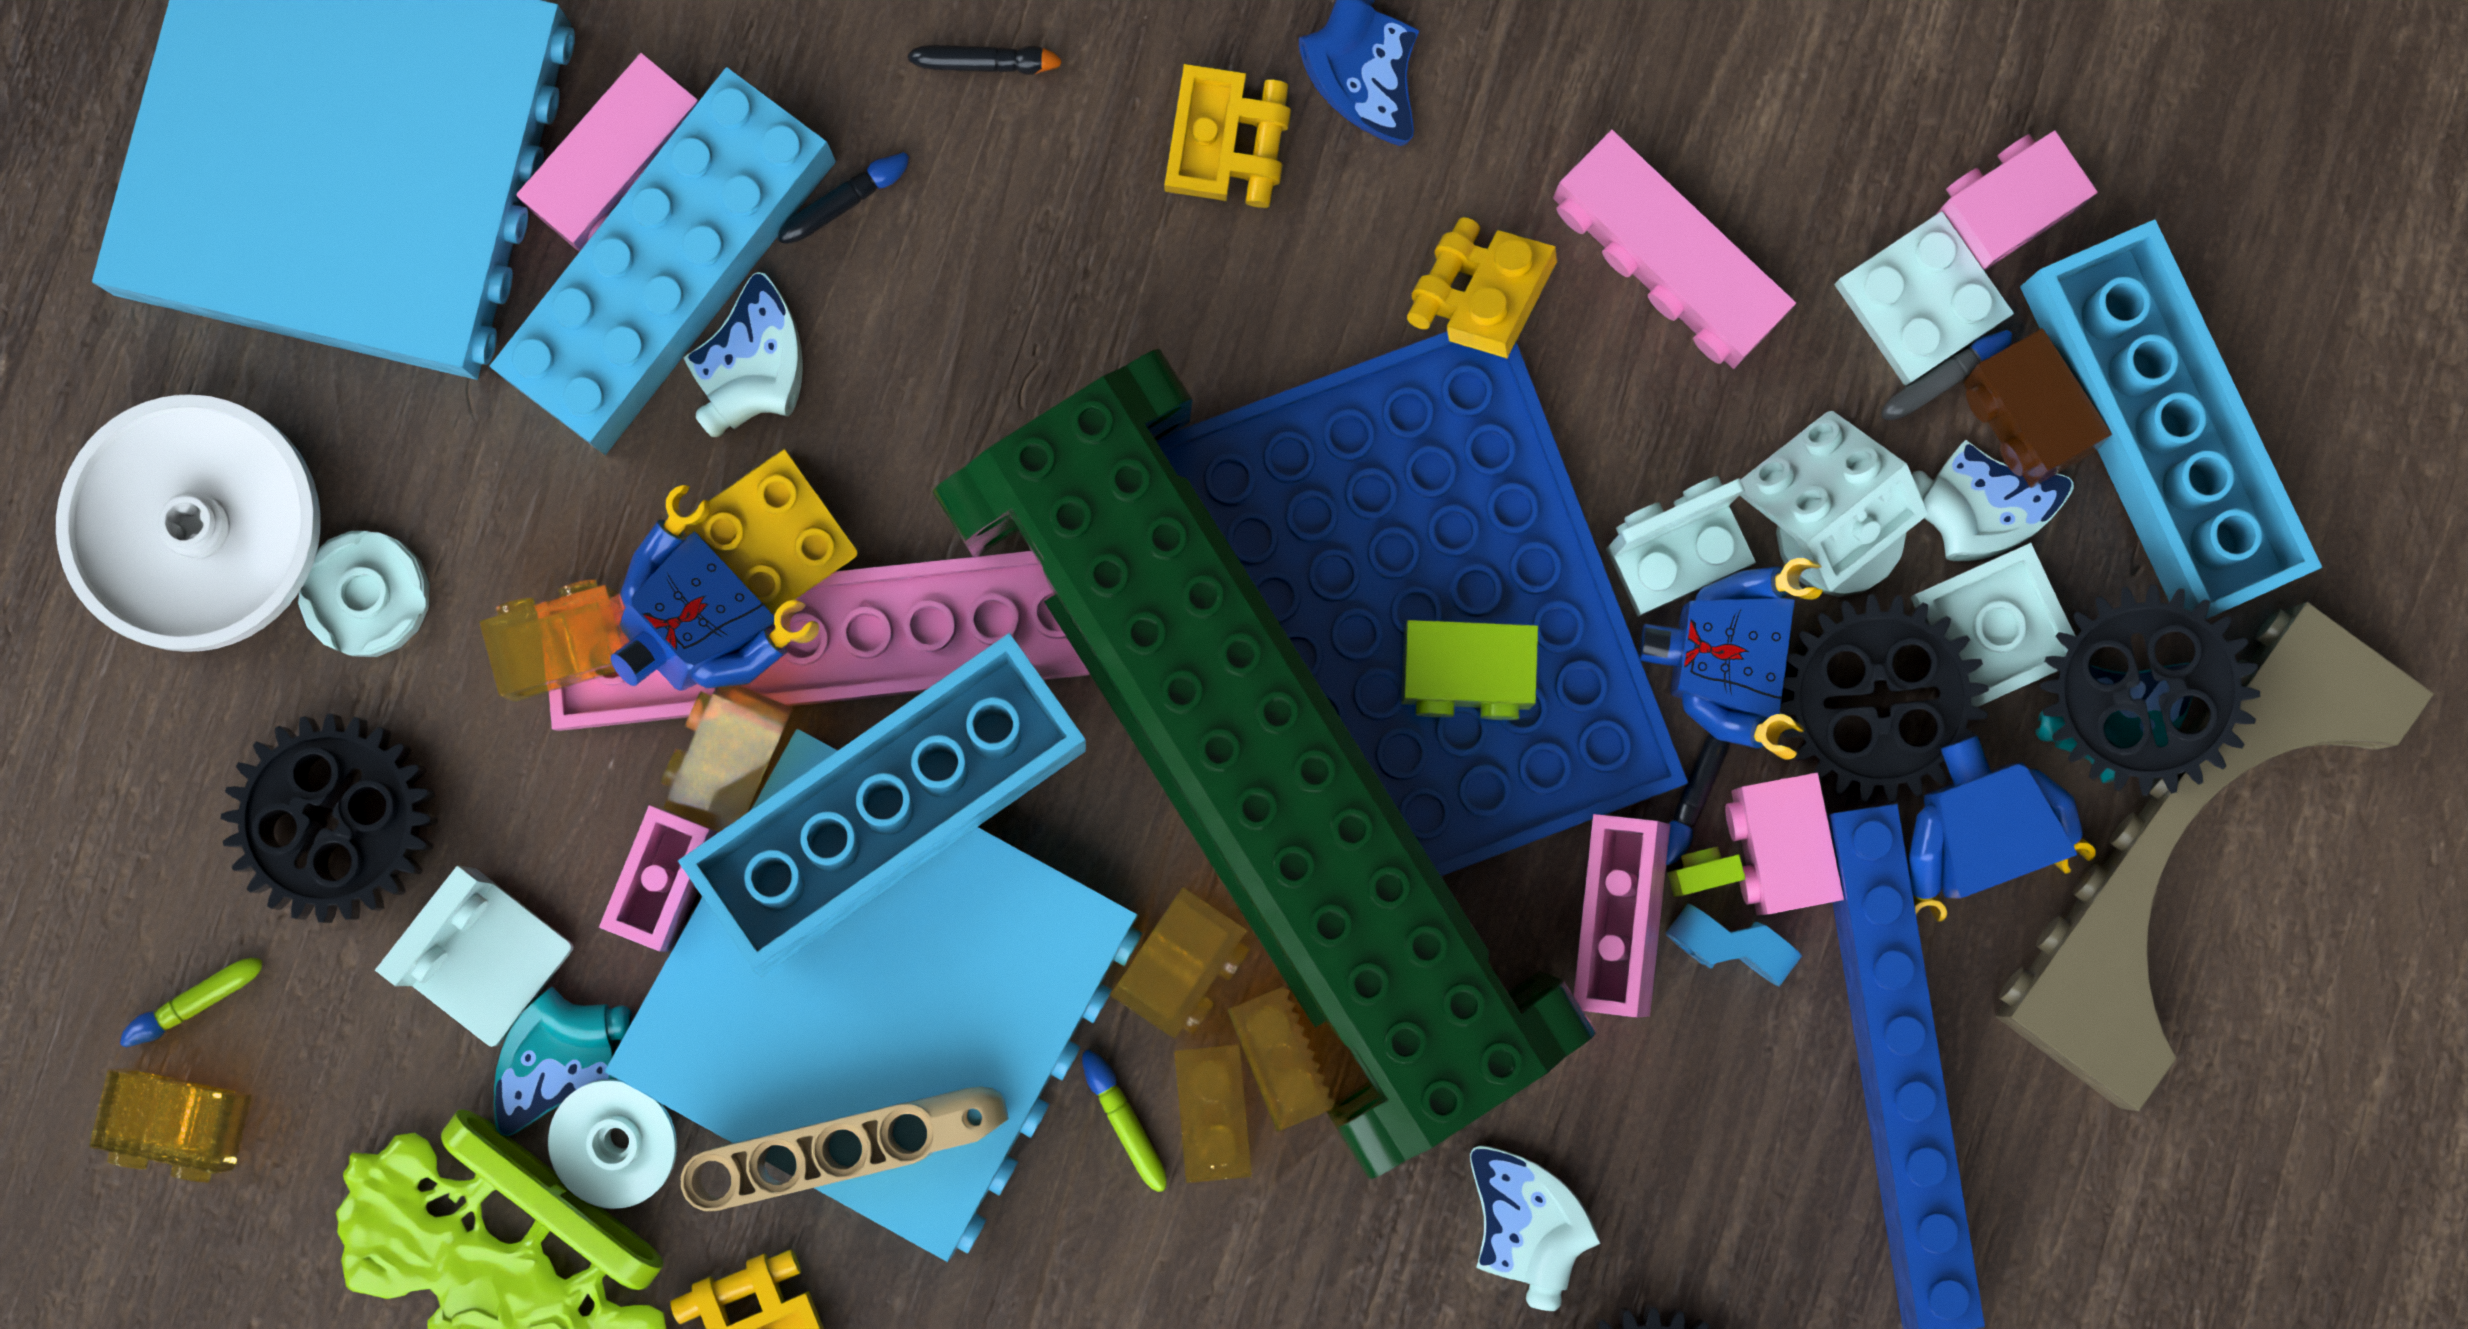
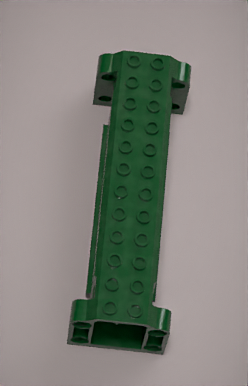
M1157 348L1129 364L1103 375L993 444L965 467L941 482L932 492L974 558L1019 530L1043 568L1047 583L1055 594L1044 601L1054 619L1313 1026L1316 1028L1326 1021L1333 1033L1347 1046L1368 1079L1367 1083L1326 1108L1325 1111L1367 1177L1373 1179L1390 1171L1404 1161L1435 1147L1549 1073L1565 1057L1592 1039L1596 1034V1030L1564 980L1539 971L1508 992L1488 963V949L1189 480L1177 475L1157 444L1190 423L1193 402L1192 397L1162 350Z

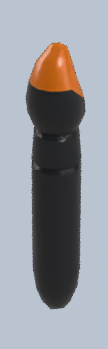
M925 45L914 48L907 56L912 64L932 70L1014 72L1018 70V72L1025 75H1034L1058 68L1061 65V59L1054 52L1037 46H1025L1016 50L1002 47L998 49V47Z

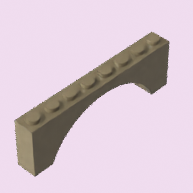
M2308 602L2285 611L2278 608L2265 620L2255 636V639L2261 642V645L2248 663H2256L2258 669L2249 675L2241 677L2242 686L2259 690L2260 697L2241 701L2240 709L2255 717L2256 722L2255 724L2246 725L2235 723L2232 729L2244 742L2243 748H2235L2223 743L2218 750L2227 766L2222 770L2207 760L2199 764L2204 782L2200 785L2193 781L2186 771L2177 774V793L2171 794L2162 777L2153 779L2152 788L2149 792L2152 797L2139 815L2135 813L2129 814L2112 834L2109 843L2115 849L2103 866L2100 867L2094 864L2075 886L2073 895L2078 898V901L2065 919L2061 916L2055 917L2039 936L2036 947L2042 951L2028 971L2023 967L2019 968L2009 978L1999 994V999L2005 1003L1995 1015L1996 1018L2120 1109L2140 1111L2176 1060L2163 1033L2155 1010L2149 983L2147 944L2152 903L2160 876L2173 848L2186 827L2203 806L2223 787L2247 770L2272 757L2297 748L2321 745L2351 746L2370 750L2399 745L2434 695L2429 689ZM2242 659L2237 663H2245L2247 661ZM2208 710L2203 711L2192 722L2186 733H2195L2202 730L2208 724L2210 712Z

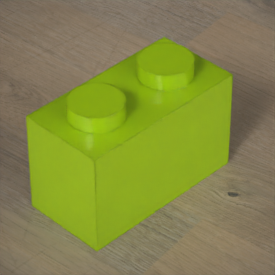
M1408 620L1404 627L1401 704L1416 705L1415 715L1424 717H1454L1455 707H1479L1480 718L1519 719V709L1529 710L1536 704L1538 626Z

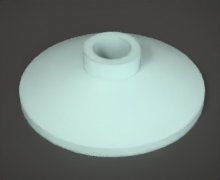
M603 1079L580 1087L561 1103L550 1125L548 1148L553 1168L561 1182L570 1192L594 1206L618 1209L631 1207L645 1201L663 1186L670 1176L676 1160L677 1138L672 1119L663 1104L618 1079ZM613 1128L622 1129L628 1135L629 1145L627 1148H619L614 1145L610 1136Z

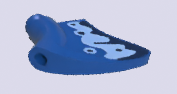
M1336 0L1324 28L1299 37V50L1306 72L1323 98L1348 121L1379 139L1398 146L1407 145L1412 139L1414 132L1408 95L1407 69L1419 30L1375 11L1371 7L1375 0Z

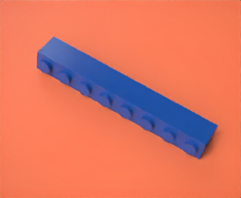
M1898 804L1829 814L1827 819L1844 900L1832 903L1902 1328H1983L1985 1323Z

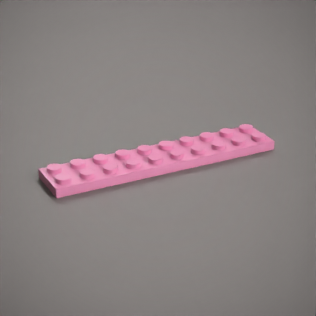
M1032 551L835 571L795 599L806 604V606L791 618L790 628L792 632H797L808 622L816 621L819 623V632L814 640L807 643L789 642L786 645L787 653L751 683L737 686L704 688L696 684L687 690L680 691L675 689L658 670L654 671L636 686H631L619 676L611 662V655L630 641L619 626L625 609L620 594L541 602L552 729L556 731L922 693L1008 633L1012 635L1043 680L1090 674L1044 603L1045 600L1055 594L1049 587L1043 568Z

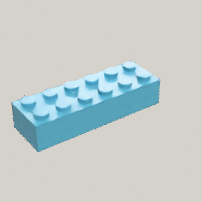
M726 67L489 367L586 442L606 455L778 237V233L785 222L796 214L836 163L827 141Z
M2155 219L2038 270L2020 286L2039 328L2044 329L2112 433L2098 448V453L2169 602L2179 588L2184 589L2185 592L2184 609L2191 612L2199 603L2207 599L2210 601V606L2205 619H2208L2323 568Z
M1008 633L679 859L678 862L750 967L762 977L1086 752V739L1012 635Z

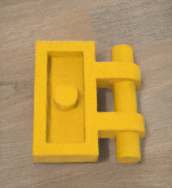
M1184 64L1164 184L1165 192L1227 201L1230 177L1248 181L1245 200L1247 205L1258 208L1270 207L1273 186L1280 183L1283 164L1277 160L1281 132L1288 130L1291 109L1286 106L1289 85L1279 80H1265L1262 99L1243 98L1246 73ZM1239 123L1257 127L1253 155L1234 152Z
M1462 217L1458 219L1452 232L1445 233L1440 239L1434 253L1437 260L1429 275H1424L1418 280L1411 295L1414 303L1407 314V320L1416 328L1428 329L1436 315L1448 318L1450 321L1447 324V332L1450 342L1508 358L1557 263L1556 247L1497 230L1488 249L1474 245L1481 230L1480 226L1474 220ZM1458 272L1473 276L1465 292L1451 288Z
M792 1249L771 1258L765 1253L747 1260V1268L717 1281L709 1276L693 1283L691 1292L670 1300V1306L678 1324L701 1316L706 1329H824L809 1291L786 1301L783 1298L779 1282L801 1273L799 1262ZM756 1293L763 1311L730 1324L725 1311V1305Z

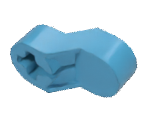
M1691 904L1685 906L1666 931V935L1676 945L1702 965L1713 968L1716 963L1738 958L1756 973L1779 987L1802 957L1791 944L1766 925L1754 922L1749 928L1729 932L1706 913Z

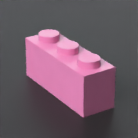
M640 53L518 191L516 196L534 215L580 252L699 100L645 55Z
M1593 814L1574 997L1583 1011L1636 1018L1650 1017L1670 824L1653 820Z

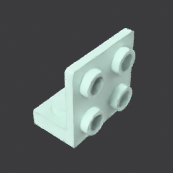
M1828 411L1740 480L1745 489L1740 496L1795 538L1804 558L1818 562L1822 566L1817 569H1809L1815 581L1829 592L1833 591L1929 515L1907 463L1834 411Z
M1718 476L1709 478L1683 491L1684 496L1673 502L1674 508L1664 512L1660 502H1657L1625 517V523L1616 527L1619 535L1606 548V551L1637 617L1756 563L1729 506L1745 491L1740 478L1725 485H1722Z
M457 865L375 971L394 986H413L484 1043L493 1047L498 1046L503 1041L515 1021L539 995L573 951L574 946L568 939L478 869Z

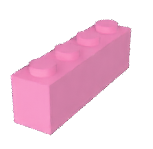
M1613 130L1559 182L1553 199L1559 204L1556 210L1563 221L1579 234H1584L1588 231L1605 247L1602 250V254L1606 261L1621 275L1630 277L1633 274L1650 290L1648 298L1653 306L1672 321L1679 317L1696 333L1693 338L1695 344L1713 362L1721 364L1725 361L1735 369L1795 306L1796 302Z

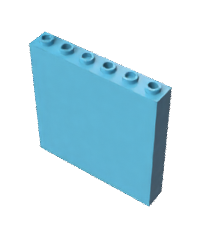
M169 0L92 282L117 297L478 380L482 364L488 365L495 352L497 331L492 327L497 305L505 304L510 294L513 272L508 267L512 247L514 243L520 244L527 229L528 209L523 207L524 204L516 194L544 162V151L542 147H539L544 125H551L558 111L560 95L559 89L555 87L560 64L567 65L572 57L575 31L570 27V21L558 4L542 0Z
M796 729L752 809L838 750ZM978 827L762 977L753 971L702 897L604 1072L731 1143L742 1142L965 1088L982 1086L995 1089L1005 1099L1009 1119L979 1141L933 1152L930 1156L914 1164L814 1188L948 1262L955 1254L957 1248L968 1254L978 1238L987 1219L977 1214V1211L988 1191L1000 1196L1009 1181L1018 1161L1008 1155L1020 1133L1032 1138L1050 1105L1040 1099V1096L1051 1076L1063 1081L1081 1048V1046L1071 1041L1083 1018L1094 1024L1112 989L1103 985L1102 982L1114 961L1125 967L1143 932L1133 927L1139 915ZM974 1108L970 1109L967 1114L969 1122L973 1125H980L982 1121L981 1113ZM903 1114L895 1122L893 1136L901 1148L908 1151H917L925 1144L927 1128L918 1116ZM846 1129L837 1130L829 1142V1152L838 1164L854 1166L862 1154V1144L853 1132ZM774 1145L767 1152L766 1162L794 1176L797 1168L796 1158L787 1147Z

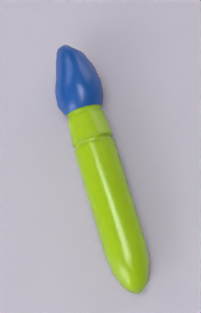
M259 958L241 959L173 998V1000L168 1001L156 1011L139 1015L122 1032L120 1044L127 1048L153 1042L161 1038L167 1029L184 1022V1020H188L252 981L261 971L262 960Z
M1085 1050L1082 1054V1064L1089 1088L1099 1096L1100 1103L1105 1113H1107L1110 1123L1143 1181L1151 1189L1163 1192L1167 1186L1165 1169L1132 1107L1127 1103V1099L1120 1088L1117 1087V1079L1112 1067L1099 1054L1091 1050Z

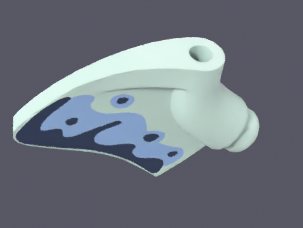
M757 272L745 284L721 328L709 340L683 357L692 375L710 400L709 403L697 409L696 419L711 437H720L730 426L735 430L741 424L760 413H775L788 417L794 411L799 397L803 375V359L795 321L774 283L765 273Z
M1967 440L1951 455L1934 480L1923 471L1918 470L1912 473V477L1929 514L1924 519L1933 524L1941 533L1946 559L1951 561L1985 559L2015 548L2044 527L2064 505L2074 489L2073 481L2061 474H2056L2030 488L2022 475L2017 476L2006 464L1994 460Z
M1479 1145L1473 1148L1470 1153L1472 1172L1484 1215V1236L1476 1268L1530 1284L1526 1294V1301L1529 1306L1541 1310L1555 1311L1561 1306L1562 1290H1567L1572 1267L1576 1258L1584 1251L1601 1244L1593 1222L1579 1198L1551 1172L1522 1156L1502 1149Z

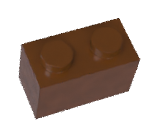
M2043 328L1979 363L1963 383L1967 389L1966 399L1970 409L1981 422L1989 423L2001 442L2000 451L2006 465L2017 476L2022 475L2030 488L2095 453L2112 435Z

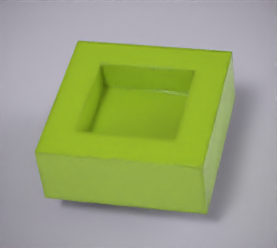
M1718 846L1682 855L1681 859L1684 868L1667 872L1674 897L1746 880L1739 854L1721 858Z

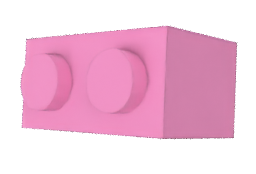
M2055 130L2037 142L2034 141L2030 134L2022 137L1998 155L2002 165L1985 176L1977 167L1946 189L1951 198L1936 214L1943 211L1984 271L2079 210L2098 193Z
M1818 772L1744 786L1731 791L1733 803H1728L1725 806L1727 825L1732 840L1734 842L1742 841L1746 866H1742L1746 880L1739 881L1740 889L1746 905H1755L1757 916L1844 900Z
M649 805L599 928L659 952H672L698 893L697 888L678 860L719 833V831Z

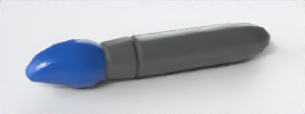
M2005 330L1975 340L1969 349L1953 356V358H1950L1891 397L1883 406L1881 411L1882 418L1885 420L1903 418L1965 379V377H1968L1979 363L2008 348L2011 345L2012 333Z

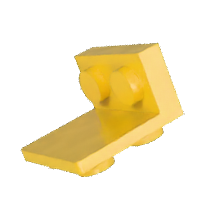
M785 448L710 499L708 517L702 523L687 525L683 530L687 536L695 531L773 615L783 603L797 599L857 556L856 548ZM697 509L689 515H687L686 517L692 516L694 513H696Z

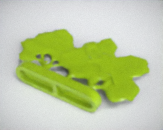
M459 1109L441 1133V1140L448 1152L476 1173L475 1177L470 1180L456 1181L441 1178L437 1171V1156L430 1143L416 1133L395 1135L389 1145L378 1155L351 1153L349 1156V1165L343 1172V1177L350 1193L335 1213L338 1220L337 1233L345 1246L341 1258L345 1284L352 1292L391 1299L405 1296L411 1291L430 1289L438 1297L440 1307L429 1318L427 1323L428 1329H667L664 1312L650 1305L620 1307L606 1300L602 1280L607 1274L628 1288L635 1290L647 1288L664 1265L661 1256L656 1250L603 1208L589 1204L575 1196L565 1187L555 1171L512 1138L501 1135L497 1131L496 1126L485 1118L471 1111ZM426 1177L437 1183L433 1190L421 1192L417 1188L420 1180ZM494 1190H498L535 1219L534 1224L521 1242L513 1244L501 1242L485 1228L482 1219L481 1203ZM450 1193L448 1198L455 1203L461 1196H465L466 1203L454 1214L434 1217L426 1209L428 1202ZM472 1211L476 1218L473 1230L467 1232L461 1219ZM551 1231L589 1260L591 1265L588 1269L565 1280L556 1275L549 1257L543 1253L541 1242ZM589 1294L595 1302L594 1309L589 1316L582 1317L578 1308L586 1295Z

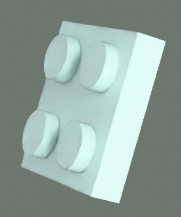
M1943 211L1841 277L1834 284L1905 387L2014 314Z
M2031 543L1910 597L1915 608L1922 602L1928 604V614L1925 623L1930 626L1945 616L1952 619L1944 635L1948 641L1964 635L1970 638V641L1959 653V656L1962 660H1982L1983 665L1968 674L1969 682L1985 684L1989 688V691L1971 697V705L1979 707L2059 671L2044 662L2046 656H2066L2068 649L2055 636L2058 632L2075 636Z

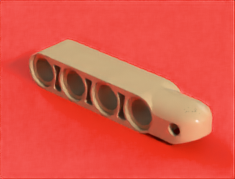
M982 1086L965 1088L713 1148L693 1156L686 1163L681 1174V1190L685 1199L693 1207L703 1211H719L914 1164L930 1156L933 1152L977 1142L1009 1119L1005 1099L1000 1092L993 1088ZM974 1108L981 1113L982 1121L980 1125H973L969 1122L967 1114L970 1109ZM903 1114L918 1116L927 1128L925 1144L917 1151H908L901 1148L893 1136L895 1122ZM846 1129L853 1132L862 1144V1154L854 1166L838 1164L829 1152V1142L837 1130ZM774 1145L787 1147L796 1158L797 1168L795 1174L787 1182L773 1179L765 1168V1157ZM708 1161L720 1162L729 1170L731 1186L724 1197H715L708 1194L701 1184V1172Z

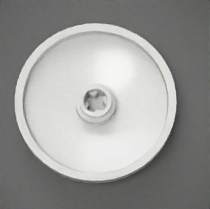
M174 395L150 400L124 411L101 427L87 441L70 466L62 485L56 513V539L61 564L70 585L86 608L109 628L127 638L149 646L182 652L212 650L237 643L252 636L274 621L291 604L308 578L315 560L320 537V506L315 483L307 464L292 442L277 427L247 408L228 400L203 395Z

